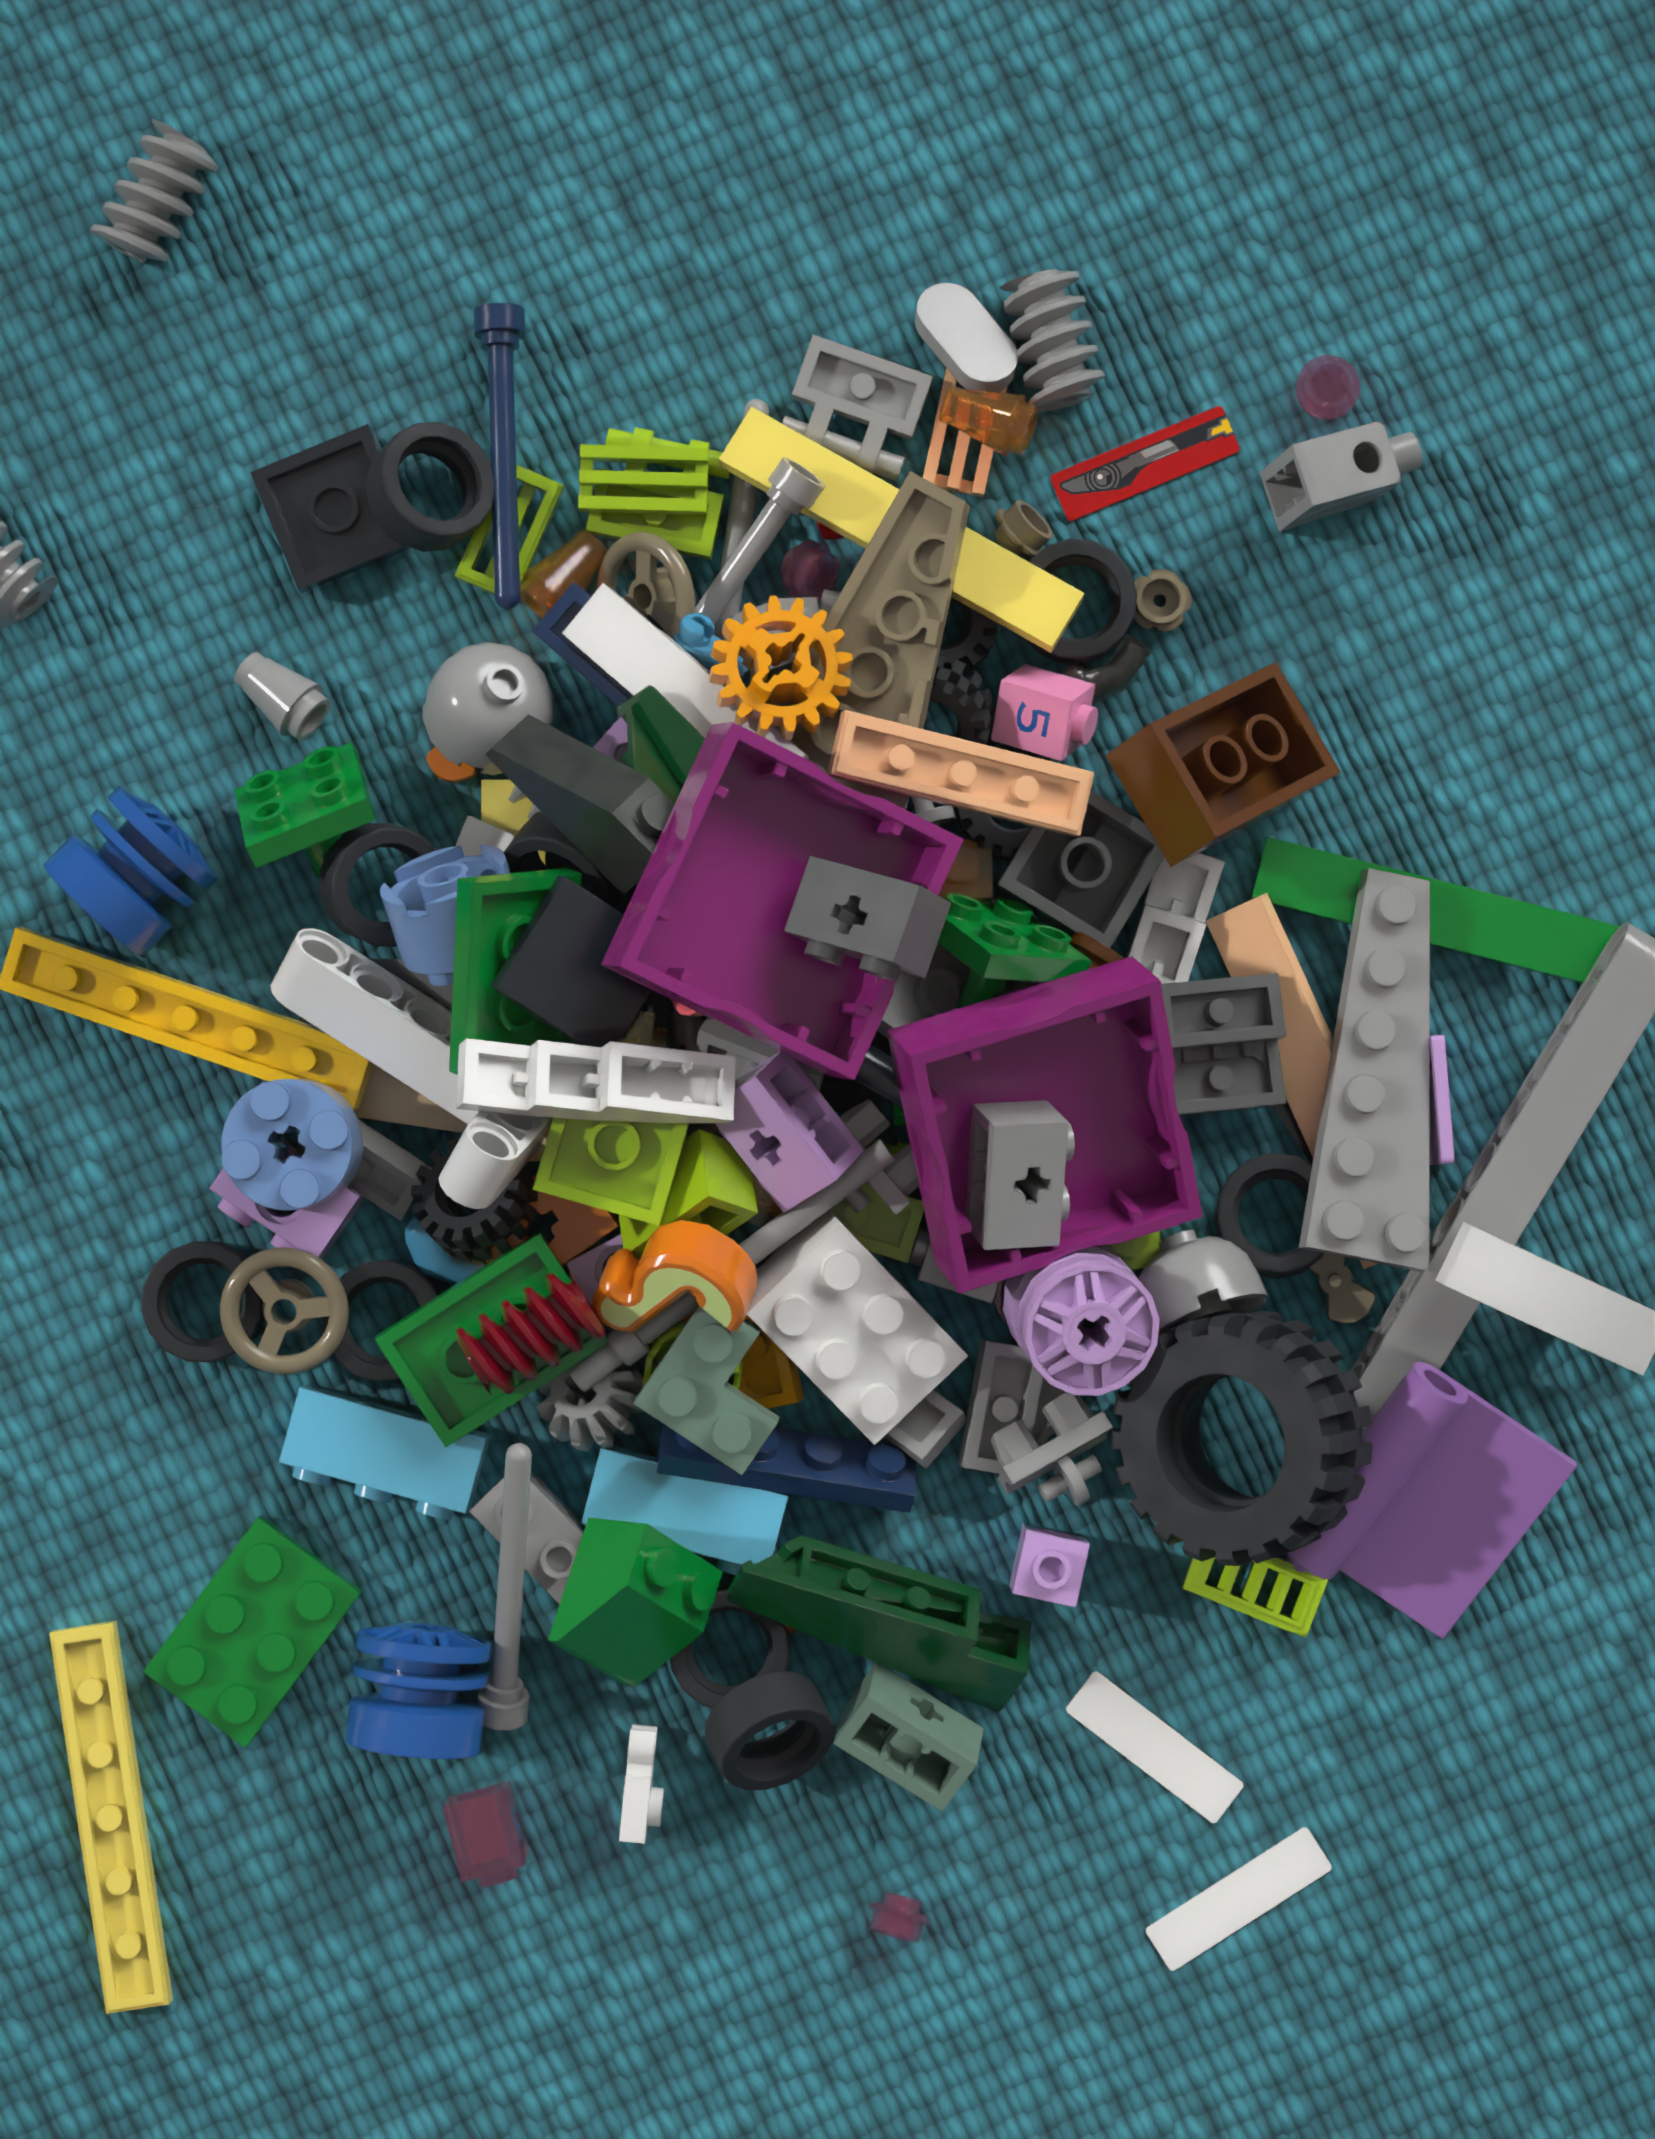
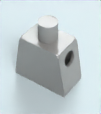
M1373 422L1293 444L1259 473L1278 531L1281 532L1379 499L1401 483L1400 474L1421 468L1422 452L1419 442L1412 432L1388 438L1384 425L1381 422Z

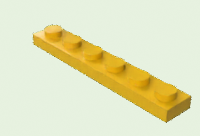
M24 927L14 929L0 975V990L266 1081L279 1079L318 1081L342 1094L348 1100L353 1110L360 1108L373 1063L316 1026Z

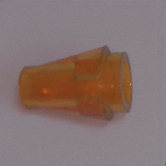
M951 385L945 395L939 421L957 428L1004 457L1009 452L1023 456L1036 427L1039 407L1026 403L1025 395L969 390Z
M581 529L570 541L523 573L524 583L520 586V598L542 619L573 582L579 584L586 591L601 565L607 549L596 537Z

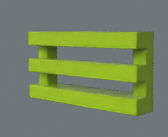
M580 444L579 512L707 515L708 448ZM594 462L695 465V473L594 470ZM593 485L695 488V499L593 496Z
M516 465L517 480L524 483L517 498L518 532L537 489L546 492L519 553L521 590L565 487L563 484ZM491 509L481 525L474 530L455 577L462 582L475 585L485 592L495 594L494 557L492 556L485 574L475 571V567L493 528Z

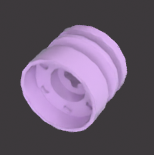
M1109 1245L1092 1246L1075 1251L1046 1267L1008 1278L1005 1283L1003 1312L1011 1335L1023 1349L1031 1364L1050 1385L1072 1395L1100 1396L1126 1386L1145 1369L1157 1346L1160 1319L1153 1297ZM1084 1318L1091 1322L1097 1320L1096 1325L1092 1329L1082 1325L1078 1327Z

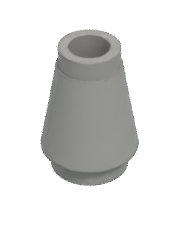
M259 652L250 654L238 667L234 676V682L242 687L243 691L282 736L292 735L297 740L306 739L316 731L329 712L331 702L323 695V687L320 684L269 658H265Z

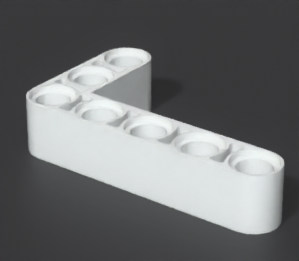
M302 929L298 931L270 985L274 997L292 1012L467 1123V1127L438 1178L440 1187L452 1200L465 1207L485 1209L490 1206L538 1151L550 1130L553 1117L456 1109L458 1075L449 1072L452 1012L336 937L317 929Z

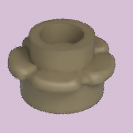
M1017 500L1007 511L1000 508L996 512V520L1001 524L994 532L996 539L1003 548L1021 558L1024 555L1033 558L1043 550V546L1053 537L1052 530L1045 519L1032 506L1022 500Z
M1156 569L1149 576H1140L1134 581L1137 591L1134 620L1138 625L1145 629L1156 627L1161 632H1167L1177 628L1183 622V613L1188 611L1191 606V593L1188 586L1182 583L1174 572L1166 569ZM1157 595L1163 596L1166 601L1165 605L1162 607L1156 606L1153 602L1154 597Z

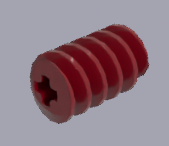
M571 1271V1282L568 1284L552 1272L545 1275L549 1295L545 1298L530 1286L523 1288L526 1309L523 1311L506 1299L500 1302L504 1320L500 1325L486 1314H480L478 1321L481 1336L477 1339L461 1326L455 1329L457 1341L465 1357L491 1396V1383L504 1393L511 1394L515 1391L514 1369L531 1381L538 1377L536 1356H539L553 1367L559 1365L561 1362L558 1348L559 1342L576 1354L582 1351L583 1343L580 1332L582 1328L598 1340L605 1337L604 1325L596 1315L592 1304Z

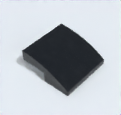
M560 875L490 987L532 1018L549 1024L573 1043L594 1047H603L610 1041L620 1042L651 992V989L601 965L623 918V914L573 881Z

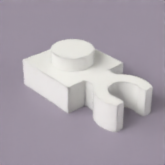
M632 1724L630 1729L619 1841L645 1844L648 1826L660 1827L664 1788L652 1787L658 1726Z

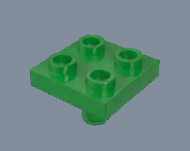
M352 742L338 748L327 746L310 753L301 763L279 772L268 770L251 777L244 786L234 789L245 847L255 868L304 849L312 864L315 876L320 878V869L327 855L326 853L341 837L340 834L376 820L362 763Z
M947 894L945 900L951 902L938 944L970 968L963 991L956 1003L958 1009L1002 996L1007 980L1048 982L1089 969L1091 960L1069 944L1071 941L1070 936L1059 929L1040 923L1032 917L1033 909L1023 902L999 897L995 904L980 903L965 895Z

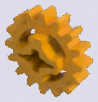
M777 596L769 597L766 612L759 613L757 608L750 602L745 604L741 614L743 625L727 618L721 632L727 641L718 640L714 641L711 657L721 663L711 667L709 681L713 684L726 685L718 694L717 704L719 708L735 703L738 710L734 723L742 726L752 718L758 721L757 734L764 738L771 726H780L781 734L785 741L792 740L795 726L798 723H802L804 728L811 734L817 732L820 725L818 712L834 718L840 706L834 695L846 696L851 683L849 678L839 673L849 670L853 660L852 654L836 652V649L842 644L845 633L842 629L826 633L823 625L827 612L823 609L815 613L811 618L803 615L804 599L797 598L794 601L790 611L781 610ZM780 630L787 632L770 634L768 631ZM813 649L817 651L822 662L823 681L818 678L820 672L811 666L810 653ZM796 653L791 671L785 669L778 676L774 675L766 683L770 665L777 667L783 661L787 662ZM738 656L743 659L742 665L751 671L752 680L747 688L739 675ZM791 702L794 704L792 706L771 705L775 703Z

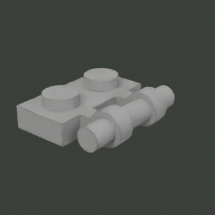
M812 335L792 392L793 400L814 407L809 423H805L785 416L782 424L871 474H877L898 481L905 457L882 450L887 433L912 441L933 381V376ZM836 414L867 425L868 428L863 442L828 431L833 415Z

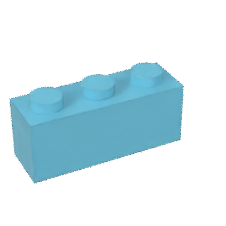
M307 1384L299 1387L279 1463L294 1466L292 1477L308 1483L329 1486L331 1477L355 1483L354 1494L378 1502L391 1503L393 1494L417 1500L415 1510L422 1514L452 1520L455 1511L466 1513L471 1509L491 1434L473 1430L445 1448L425 1416Z
M613 1446V1449L600 1448L582 1524L587 1523L588 1517L648 1524L692 1553L718 1558L717 1568L733 1575H737L743 1563L751 1560L756 1564L773 1555L788 1494L658 1474V1457Z

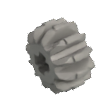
M581 1360L538 1388L543 1395L548 1397L536 1408L540 1417L547 1422H551L549 1426L550 1434L560 1442L571 1440V1445L579 1451L589 1452L595 1441L604 1449H613L614 1432L619 1429L627 1435L635 1434L633 1424L627 1419L632 1413L644 1412V1410L633 1404L637 1397L636 1394L643 1388V1376L636 1370H632L634 1364L631 1366L625 1363L621 1364L587 1391L583 1392L569 1373L571 1369L583 1361ZM592 1391H595L597 1393L596 1396L589 1402L587 1397Z

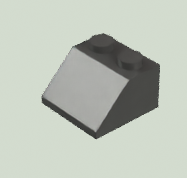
M1090 790L1081 835L1074 837L1031 826L998 881L997 886L1015 900L1030 906L1033 909V914L1049 926L1059 929L1067 935L1071 931L1077 933L1080 931L1111 948L1165 856L1144 822Z

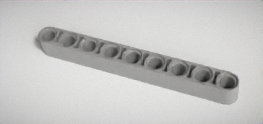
M1623 923L1604 947L1429 1238L1428 1271L1410 1270L1351 1370L1355 1371L1362 1385V1388L1353 1392L1358 1407L1369 1406L1371 1420L1415 1362H1424L1438 1370L1441 1369L1480 1304V1301L1436 1281L1462 1223L1466 1222L1510 1244H1516L1654 1015L1655 938L1631 923Z

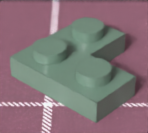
M698 1305L635 1398L633 1404L740 1475H743L779 1421V1416L727 1383L759 1335L761 1328L745 1319L738 1331L730 1332Z

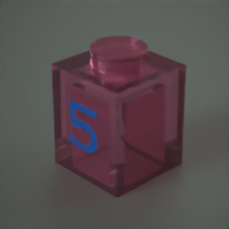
M506 1781L449 1796L442 1808L461 1882L478 1878L480 1886L487 1887L516 1878L518 1876L516 1868L525 1865L529 1852L511 1782Z

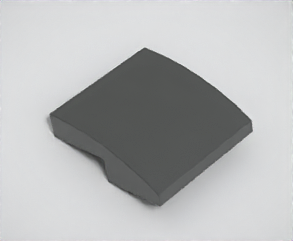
M1278 973L1161 984L1175 1060L1174 1092L1179 1117L1277 1107L1286 1104L1278 1040L1286 1037V1028Z

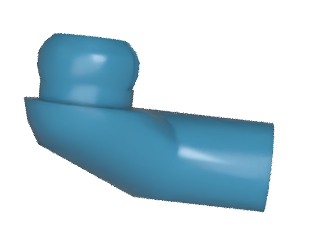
M700 613L684 616L680 621L679 634H674V641L710 672L712 666L721 663L711 657L714 641L721 640L714 635V623L708 616ZM738 656L739 675L747 688L752 680L751 671L742 665L743 659Z
M414 1215L411 1217L405 1229V1242L417 1270L426 1277L454 1286L485 1266V1262L472 1259L471 1262L463 1261L455 1253L453 1256H450L418 1224L420 1221Z

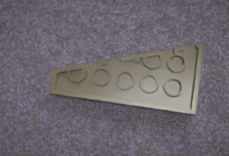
M911 471L823 625L826 633L836 629H842L845 633L842 644L836 649V652L852 654L853 660L849 670L839 673L849 678L851 683L846 696L834 695L840 703L834 718L818 712L820 725L817 732L811 734L804 728L802 723H798L795 726L791 741L809 756V761L815 763L826 774L841 711L848 710L924 729L970 506L961 498ZM813 649L810 653L811 666L820 672L818 678L823 681L822 662L817 651ZM785 702V703H778V704H777V706H792V705H794V704L791 703V702ZM831 777L852 790L873 797L884 798L907 810L908 795Z

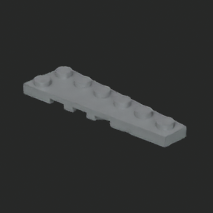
M1371 868L1361 871L1299 1248L1419 1272L1428 1271L1430 881Z

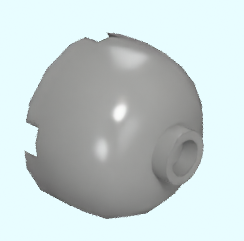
M483 642L463 647L439 666L426 690V701L423 705L422 719L430 741L447 760L458 766H461L462 762L471 767L483 768L480 772L482 774L496 775L503 772L485 754L528 714L551 726L554 696L545 673L530 656L510 645Z
M1194 1230L1182 1231L1163 1239L1159 1243L1162 1253L1147 1262L1138 1278L1153 1297L1160 1319L1158 1337L1163 1334L1176 1332L1177 1326L1193 1320L1243 1310L1246 1313L1256 1312L1266 1303L1265 1297H1268L1261 1277L1247 1253L1232 1242L1220 1237L1197 1238Z

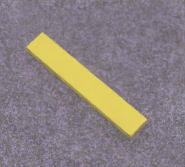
M751 406L720 456L719 466L760 490L767 492L772 485L768 478L781 459L787 457L797 462L818 477L825 485L824 490L812 507H803L800 512L866 549L900 489ZM967 527L965 528L951 597L1052 653L1083 601L1084 593Z
M117 1621L53 1630L49 1635L106 2014L168 2005L172 2002L173 1995Z

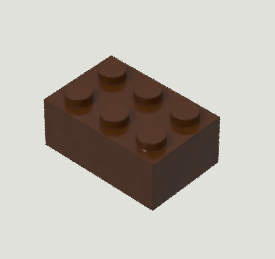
M1276 662L1148 724L1105 755L1170 867L1295 803L1341 773Z

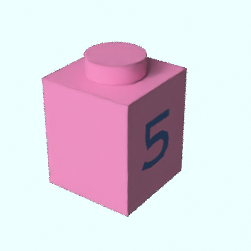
M1024 664L1001 680L991 740L1055 760H1064L1083 744H1088L1093 736L1098 719V710L1096 707H1092L1095 684Z

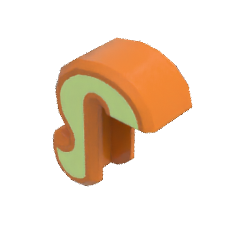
M680 1220L660 1226L649 1237L640 1260L636 1259L632 1251L627 1248L616 1251L609 1258L593 1294L592 1308L604 1325L615 1330L634 1333L689 1291L696 1297L698 1305L730 1332L738 1331L746 1319L758 1287L756 1267L749 1255L733 1239L708 1224Z

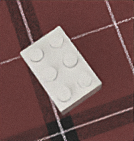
M830 1209L785 1242L756 1270L758 1287L747 1315L874 1445L968 1357L955 1340Z

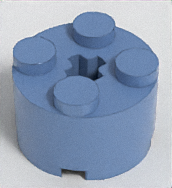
M480 845L482 855L464 856L461 846L430 852L407 862L394 871L397 884L391 889L385 883L380 888V895L404 966L412 972L426 974L429 983L433 986L453 984L457 879L510 873L504 852L495 846Z
M279 1079L263 1082L244 1094L231 1109L226 1119L221 1139L222 1167L236 1187L257 1204L276 1210H297L324 1203L341 1193L353 1180L363 1156L362 1133L354 1114L355 1112L348 1100L332 1087L308 1079ZM298 1129L300 1130L298 1142L306 1147L304 1154L292 1155L287 1158L285 1156L287 1147L281 1143V1137L285 1133H294Z

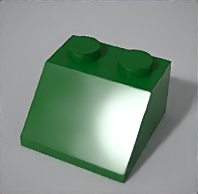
M588 1517L548 1641L625 1686L635 1687L704 1632L711 1607L716 1599L722 1571L648 1524Z

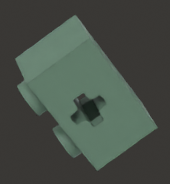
M875 1662L842 1708L833 1744L943 1812L977 1766L984 1728L890 1669Z

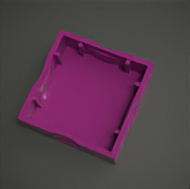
M734 722L711 725L601 965L830 1077L855 1080L892 999L895 982L859 970L861 960L845 956L842 966H836L804 954L807 946L805 941L784 931L809 858L813 856L917 884L939 895L964 839L884 798L862 794L842 785L822 771L815 763Z
M1133 956L887 1030L935 1264L959 1294L1046 1267L1063 1256L1084 1248L1119 1244L1203 1217L1189 1138L1179 1117L1175 1101V1060L1161 982ZM1047 1100L1071 1124L1075 1140L1074 1155L1070 1161H1066L1064 1184L1069 1194L1070 1211L1067 1221L1061 1222L1059 1246L984 1250L970 1234V1231H972L971 1223L965 1217L972 1106L976 1103Z

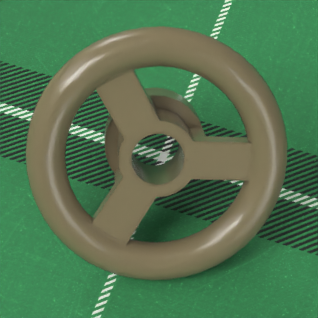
M634 532L621 537L610 547L601 563L597 589L604 583L616 592L619 569L624 560L636 552V579L630 585L629 594L622 598L643 616L650 615L667 632L666 634L674 640V634H679L680 632L679 625L681 619L688 614L695 613L694 586L687 565L678 551L669 542L655 534ZM657 558L663 563L664 567L657 568Z
M287 1247L271 1248L250 1256L232 1272L222 1292L220 1319L229 1344L244 1361L265 1372L286 1375L302 1373L317 1367L335 1352L347 1329L349 1317L348 1300L339 1277L323 1260L300 1249ZM283 1266L300 1269L318 1281L324 1289L326 1296L314 1297L311 1289L305 1283L296 1279H283L275 1282L267 1269ZM248 1283L263 1300L262 1313L268 1323L258 1346L245 1333L239 1316L241 1296ZM280 1299L291 1301L296 1307V1317L290 1319L281 1317L276 1311V1301ZM329 1316L324 1334L311 1348L294 1355H277L287 1332L300 1330L311 1318Z

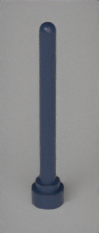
M488 303L474 309V335L477 339L481 340L482 350L488 352L490 451L494 479V500L492 505L495 601L499 607L513 609L520 601L513 351L519 349V339L525 337V309L520 305L512 303Z

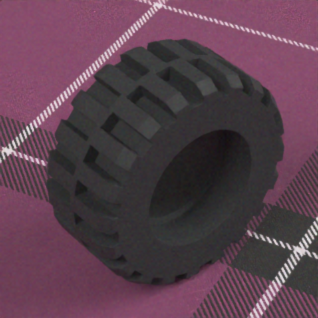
M1243 1310L1193 1320L1177 1326L1176 1332L1159 1336L1157 1346L1147 1366L1129 1382L1133 1385L1132 1389L1117 1393L1113 1412L1122 1416L1121 1427L1111 1430V1449H1121L1124 1466L1116 1467L1115 1470L1121 1486L1131 1485L1137 1498L1133 1499L1130 1505L1140 1520L1152 1517L1158 1523L1153 1529L1154 1535L1168 1546L1184 1541L1182 1549L1184 1554L1202 1562L1216 1557L1217 1562L1223 1566H1240L1251 1561L1257 1564L1303 1548L1321 1539L1322 1532L1335 1528L1348 1515L1344 1504L1358 1499L1366 1482L1362 1476L1356 1474L1357 1468L1371 1464L1373 1444L1362 1441V1428L1372 1425L1369 1406L1359 1408L1353 1392L1362 1388L1355 1371L1342 1372L1336 1362L1342 1357V1353L1330 1340L1318 1343L1311 1341L1315 1335L1314 1328L1299 1320L1283 1323L1280 1313L1263 1310L1246 1313ZM1234 1376L1255 1386L1270 1401L1282 1425L1285 1441L1283 1465L1273 1487L1262 1496H1248L1228 1486L1214 1472L1202 1448L1200 1440V1415L1209 1391L1219 1379Z

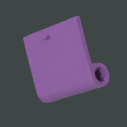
M1415 1362L1373 1417L1372 1425L1367 1426L1362 1432V1441L1373 1444L1371 1464L1357 1468L1356 1474L1362 1476L1366 1482L1359 1498L1344 1504L1348 1515L1335 1528L1322 1532L1321 1539L1287 1553L1285 1559L1293 1564L1296 1571H1308L1323 1579H1332L1339 1570L1443 1639L1575 1470L1577 1462L1442 1371L1424 1362Z

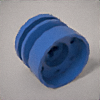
M118 786L108 798L127 820L119 826L102 811L96 809L90 817L98 831L106 839V842L97 849L87 841L71 835L43 866L54 881L97 923L133 953L144 958L172 928L167 917L156 902L163 895H166L174 902L191 909L196 900L178 879L185 873L203 889L209 890L219 878L207 865L199 850V846L170 817L153 803L150 804L135 797L123 787Z
M396 1623L388 1627L359 1629L357 1631L355 1648L364 1653L384 1657V1659L356 1661L353 1665V1675L365 1681L379 1684L381 1687L380 1692L357 1695L350 1699L345 1742L352 1747L394 1756L428 1759H462L478 1756L481 1752L485 1710L472 1703L458 1700L457 1695L458 1692L482 1689L488 1685V1674L477 1669L461 1666V1664L488 1662L491 1657L492 1642L484 1638L464 1634L455 1628L424 1623Z

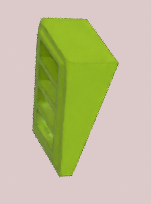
M1278 1556L1257 1564L1254 1562L1242 1595L1239 1596L1231 1593L1240 1566H1225L1216 1587L1206 1583L1215 1557L1203 1562L1192 1558L1182 1584L1183 1589L1306 1638L1328 1579L1317 1577L1308 1571L1298 1572L1294 1569L1292 1563ZM1269 1568L1279 1573L1265 1606L1255 1601ZM1294 1578L1302 1581L1303 1585L1291 1615L1281 1612V1608Z

